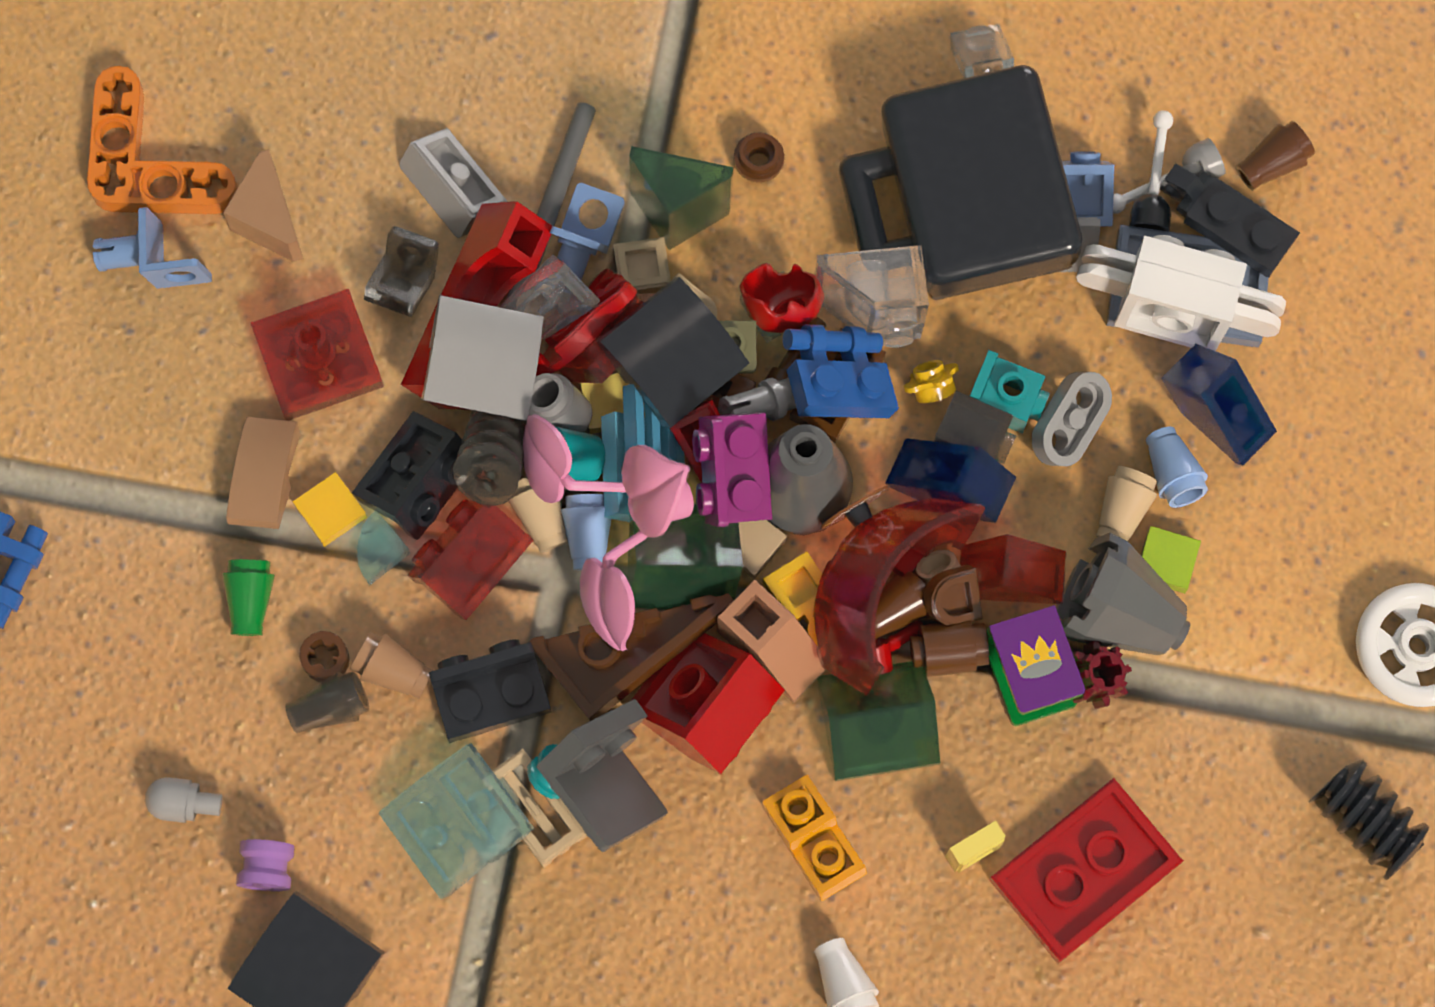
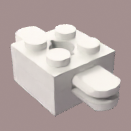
M1157 235L1154 238L1144 236L1136 255L1097 244L1088 245L1083 250L1081 258L1084 264L1078 268L1077 281L1082 286L1122 297L1115 327L1212 354L1217 350L1229 327L1263 337L1279 334L1281 327L1279 317L1284 314L1286 300L1280 295L1242 285L1247 264L1235 261V257L1230 253L1216 249H1209L1203 252L1184 246L1181 240L1167 235Z

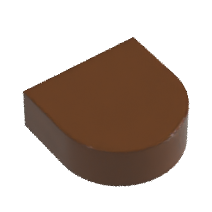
M964 565L936 574L928 582L923 600L925 609L932 618L945 625L983 619L976 568Z

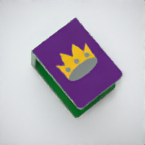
M1055 605L988 627L989 663L1013 726H1020L1073 709L1077 705V703L1073 702V698L1082 696L1085 692V687Z

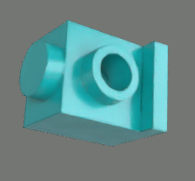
M988 350L965 411L1023 434L1029 418L1035 421L1040 419L1050 395L1049 392L1041 389L1046 376L997 357L998 353ZM1003 385L1021 391V394L1010 396L1004 391Z

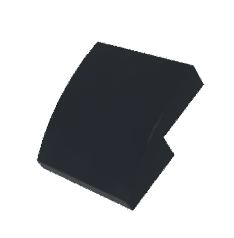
M680 277L674 278L597 340V343L625 383L634 384L661 425L668 428L673 427L749 364V361L725 328Z
M296 891L265 930L227 989L253 1007H348L349 1003L358 997L385 952Z

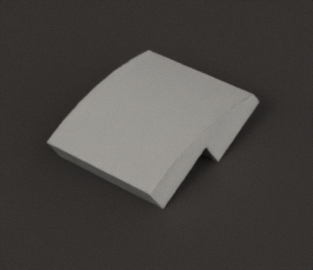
M440 295L429 348H431L421 400L527 420L536 378L544 316Z

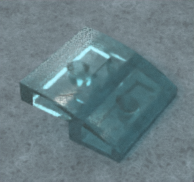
M472 743L465 745L438 764L379 812L381 818L440 899L451 896L487 864L499 860L535 829Z

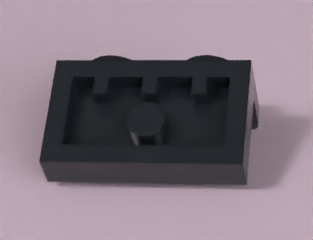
M413 411L353 490L352 494L361 504L393 520L408 536L418 540L436 520L439 512L458 486L468 477L470 470L477 462V456L456 432Z
M518 639L503 641L489 648L490 654L469 660L468 655L453 656L440 661L437 664L438 670L428 673L449 743L552 713L531 642L520 645Z

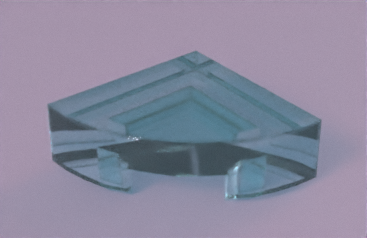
M376 510L363 524L357 545L358 565L369 586L410 554L409 548Z

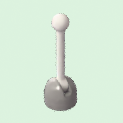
M1209 138L1191 146L1183 156L1182 167L1198 177L1202 172L1211 175L1213 178L1214 176L1219 178L1225 175V167L1221 155ZM1167 174L1161 176L1160 187ZM1150 182L1123 195L1114 193L1113 213L1122 212L1126 204L1149 193Z

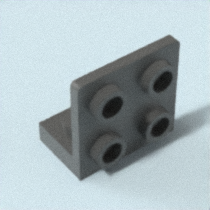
M636 699L572 730L536 766L548 781L552 790L560 797L582 826L585 834L602 852L660 821L668 813L666 807L623 753V750L637 738L633 730L648 716Z

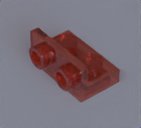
M474 497L471 501L468 499L461 501L447 516L446 523L449 526L436 541L433 538L428 540L415 553L412 558V563L415 566L407 575L413 582L425 586L454 614L463 620L469 618L534 541L488 498Z

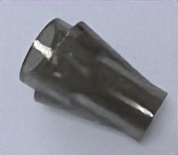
M338 671L298 699L285 704V709L293 730L298 734L309 729L359 721V715L369 711V702L357 674L352 671L343 675Z

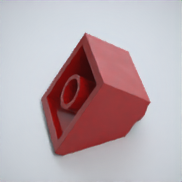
M704 633L648 678L631 701L636 699L648 715L641 723L691 760L722 774L730 762L737 757L740 749L761 721L769 715L772 707L784 693L785 689L750 653Z

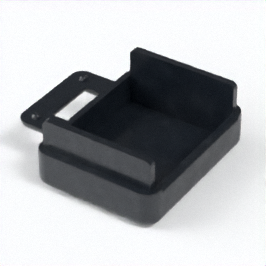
M1013 66L890 96L885 100L881 109L882 128L887 147L849 155L839 165V175L863 268L869 273L880 274L917 265L922 285L932 295L933 300L945 299L1070 269L1080 257L1082 247L1081 229L1041 80L1037 71L1030 66ZM894 175L910 236L888 241L872 180Z

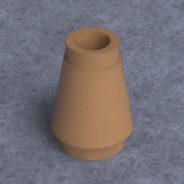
M371 631L350 668L362 675L361 681L403 694H410L418 699L430 679L428 673L434 671L426 667L424 663L386 633L380 637Z

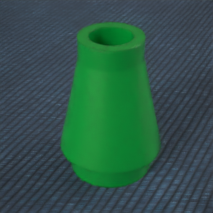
M252 559L228 560L227 572L222 573L231 622L230 635L263 636V623L275 575L270 574V561Z

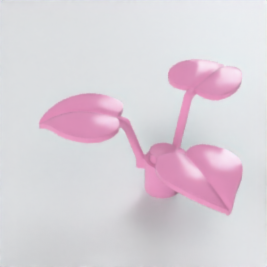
M536 414L527 416L523 437V462L528 482L540 499L547 503L558 502L563 497L564 487L572 491L626 492L629 496L628 509L640 531L606 553L602 562L597 558L587 559L584 562L580 576L582 605L591 625L610 646L620 651L627 650L626 641L631 634L634 623L635 601L627 578L620 569L614 567L615 562L621 555L646 538H655L663 535L672 521L687 518L692 514L694 505L693 495L686 482L690 468L666 458L651 447L636 445L630 447L624 456L622 482L575 480L568 475L572 465V456L562 434L543 417Z

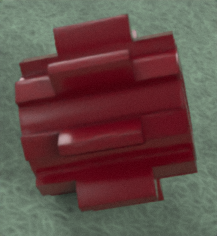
M1092 641L1084 644L1083 653L1078 651L1072 653L1085 687V692L1082 696L1073 698L1074 703L1086 700V703L1092 702L1095 709L1109 706L1110 697L1118 698L1128 693L1125 688L1128 683L1124 680L1126 674L1131 672L1132 668L1129 667V664L1124 665L1121 659L1123 654L1119 652L1120 648L1118 646L1107 650V647H1101L1098 641ZM1093 672H1098L1100 678H1095Z

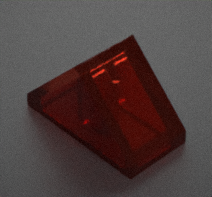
M1010 534L961 545L960 565H970L976 568L980 600L1063 604L1067 558L1065 550Z

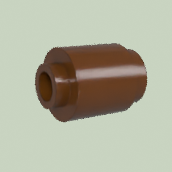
M970 620L951 625H945L941 622L920 624L918 635L910 636V654L913 668L922 667L925 677L976 672L977 666L989 665V645L984 623L972 624Z

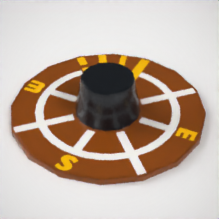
M889 486L877 489L852 503L824 522L821 528L826 529L846 518L854 527L865 523L873 517L869 504L887 492Z

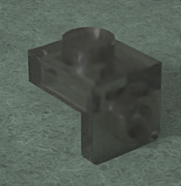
M393 226L387 235L385 254L365 286L364 300L412 318L435 278L439 243L420 234Z

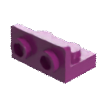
M756 412L699 417V430H694L692 445L695 460L701 462L702 483H698L696 486V505L701 516L705 515V523L716 527L729 526V523L772 520L766 413Z

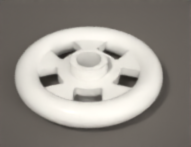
M1424 583L1402 584L1379 594L1364 610L1356 632L1358 660L1368 680L1388 698L1409 706H1435V684L1421 686L1417 672L1427 671L1435 667V624L1429 620L1417 617L1421 604L1435 608V586ZM1391 612H1394L1404 620V623L1397 628L1393 636H1390L1380 628L1383 620ZM1411 638H1418L1424 642L1426 646L1425 654H1416L1411 650L1409 646ZM1388 650L1393 651L1396 660L1404 667V669L1394 675L1388 671L1380 658V655Z

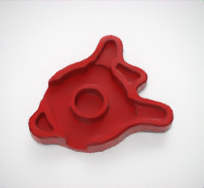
M606 268L601 271L578 299L541 335L550 346L543 355L539 352L536 376L545 373L552 374L577 357L598 337L608 324L625 310V306L637 293L635 287L621 274H615L611 269Z

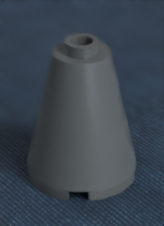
M813 425L795 426L768 444L772 520L767 521L776 528L793 532L796 535L805 536L824 531L825 529H822L821 525L846 508L851 499L853 477L850 465L844 454L823 430Z

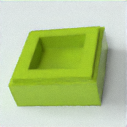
M1150 526L1141 556L1172 590L1185 594L1189 587L1201 541Z

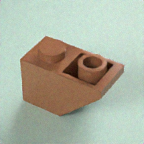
M756 580L718 616L717 632L732 646L750 653L785 689L783 694L793 703L830 667V662L795 616Z

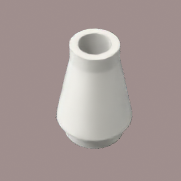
M844 938L830 940L814 950L819 962L827 1007H879L875 997L879 993L878 989L850 952Z

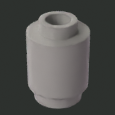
M545 373L536 376L529 415H539L555 427L585 432L592 419V407L588 399L566 377L560 374Z

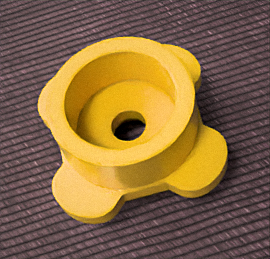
M931 360L919 364L913 369V373L910 374V382L903 386L905 393H914L918 403L937 402L951 396L956 391L953 374L959 371L958 364L949 363L943 365L941 360Z

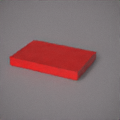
M1113 778L992 875L989 881L1057 964H1059L1178 867L1183 860L1121 785Z

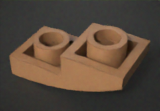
M246 417L231 480L226 515L228 524L272 529L280 528L291 490L288 474L300 437L297 421Z

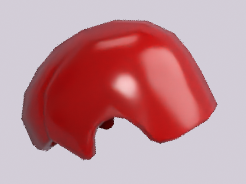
M770 263L761 264L748 272L739 285L751 321H756V326L765 332L784 333L786 329H801L805 324H809L817 317L825 298L817 275L803 271L798 264H793L791 271L788 273L777 272Z

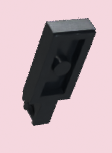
M1175 163L1160 187L1162 192L1179 202L1176 210L1185 217L1183 223L1265 277L1269 278L1300 234L1299 231L1215 176L1213 178L1205 172H1202L1198 177L1196 174Z

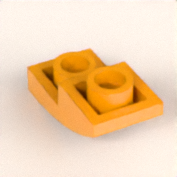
M808 774L762 801V805L779 835L821 902L867 874L866 866L838 826L836 816Z

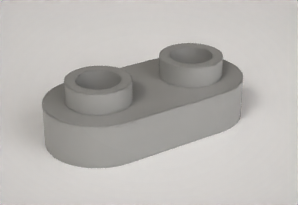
M1074 372L1065 377L1032 433V448L1036 457L1042 463L1049 466H1071L1083 456L1112 404L1110 385L1102 375L1096 372ZM1078 391H1080L1081 393V402L1079 405L1076 401V395ZM1053 433L1056 436V444L1054 447L1052 445Z

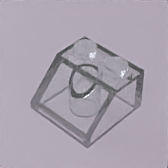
M921 245L816 256L814 275L820 281L825 298L822 307L847 326L863 327L866 332L880 333L885 347H903L913 343L914 339L921 338L929 307Z

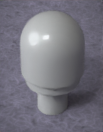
M165 777L154 781L149 786L145 795V804L150 814L157 819L186 823L187 821H195L197 813L220 816L223 795L199 792L200 784L192 783V780Z

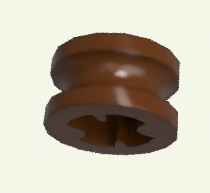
M319 631L313 633L304 640L300 647L299 658L301 665L308 676L317 682L330 683L337 681L345 674L349 667L350 656L343 640L332 632ZM325 645L328 651L339 650V656H332L335 665L329 669H325L321 663L311 665V658H317L314 650L319 646Z

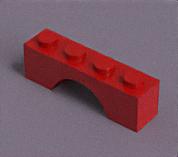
M518 201L482 203L441 296L497 307L515 284L535 272L550 239L552 225ZM437 304L400 384L421 398L431 351L429 345ZM429 402L438 409L470 410L435 402Z

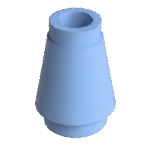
M1170 426L1163 427L1148 435L1146 443L1149 447L1154 476L1157 480L1156 485L1159 497L1166 499L1169 506L1173 508L1189 505L1202 498L1208 491L1205 483L1208 475L1180 436L1177 435L1175 428Z
M604 494L566 496V508L561 509L571 559L573 560V570L581 571L584 562L589 558H597L602 562L607 552L611 519L604 516Z

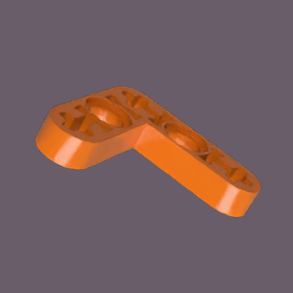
M113 66L102 71L97 77L94 87L87 176L88 190L97 206L110 212L138 213L139 208L147 207L152 213H224L238 189V184L231 170L225 165L216 162L140 161L144 111V90L136 73L128 67ZM118 83H125L128 91H130L122 94L121 108L124 114L116 113V104L111 92L117 90ZM112 128H124L130 133L128 143L120 149L111 150L103 146V137ZM108 163L116 164V174L121 185H123L116 187L114 195L108 196L104 188L101 187L109 185L111 180V169ZM161 176L174 178L177 181V188L171 196L160 199L150 194L149 189L155 179ZM187 177H191V180L195 187L190 188L192 198H187ZM212 179H220L222 186L227 189H219L217 197L209 198L206 189L203 188L210 187Z

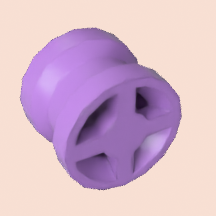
M271 840L240 841L239 853L244 857L243 869L237 873L236 886L260 891H289L291 888V878L287 874V864L294 858L295 846Z

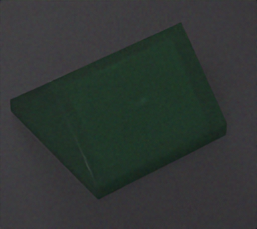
M631 146L629 154L631 195L660 238L664 237L668 250H671L730 214L734 167Z
M694 503L692 514L689 517L672 521L663 535L655 538L648 537L628 551L627 580L633 591L635 608L672 609L691 604L690 600L708 595L718 597L727 593L735 600L743 568L739 523H729V526L724 527L706 524L705 515L701 516L699 514L697 505ZM631 515L629 538L640 531Z
M912 661L893 664L891 672L881 675H875L872 673V668H866L864 670L823 675L817 678L835 782L940 765L936 704L924 667L913 668Z

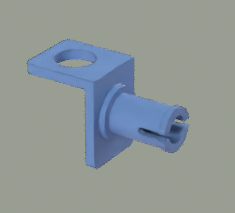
M584 183L577 184L561 229L552 226L550 231L551 234L559 237L557 242L562 243L549 282L546 283L545 287L577 297V291L590 255H596L597 251L605 254L608 252L625 204L624 198ZM592 199L602 201L608 210V218L605 224L597 229L585 227L579 217L582 205Z
M147 207L138 209V231L136 235L107 239L96 238L93 242L94 249H101V252H93L94 263L101 272L108 269L139 266V273L157 289L212 282V273L198 259L164 262L163 223ZM182 271L189 272L190 274L176 275L170 273Z

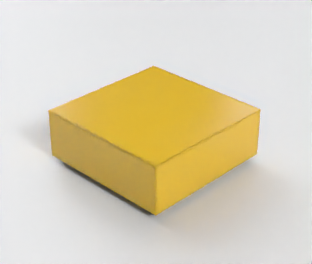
M336 472L293 501L295 508L324 547L367 518L366 512Z

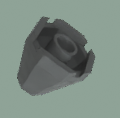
M1111 532L1095 538L1088 549L1096 553V556L1091 563H1087L1082 559L1079 560L1056 605V610L1059 618L1062 619L1060 621L1067 639L1080 643L1098 641L1100 646L1110 648L1118 646L1122 650L1152 655L1165 654L1170 648L1178 649L1184 642L1190 629V622L1186 620V604L1129 542Z

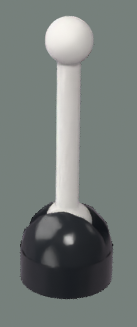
M1161 110L1153 117V124L1157 128L1149 193L1140 196L1134 202L1130 212L1129 226L1170 231L1171 209L1165 199L1159 195L1166 134L1173 124V116L1170 112Z

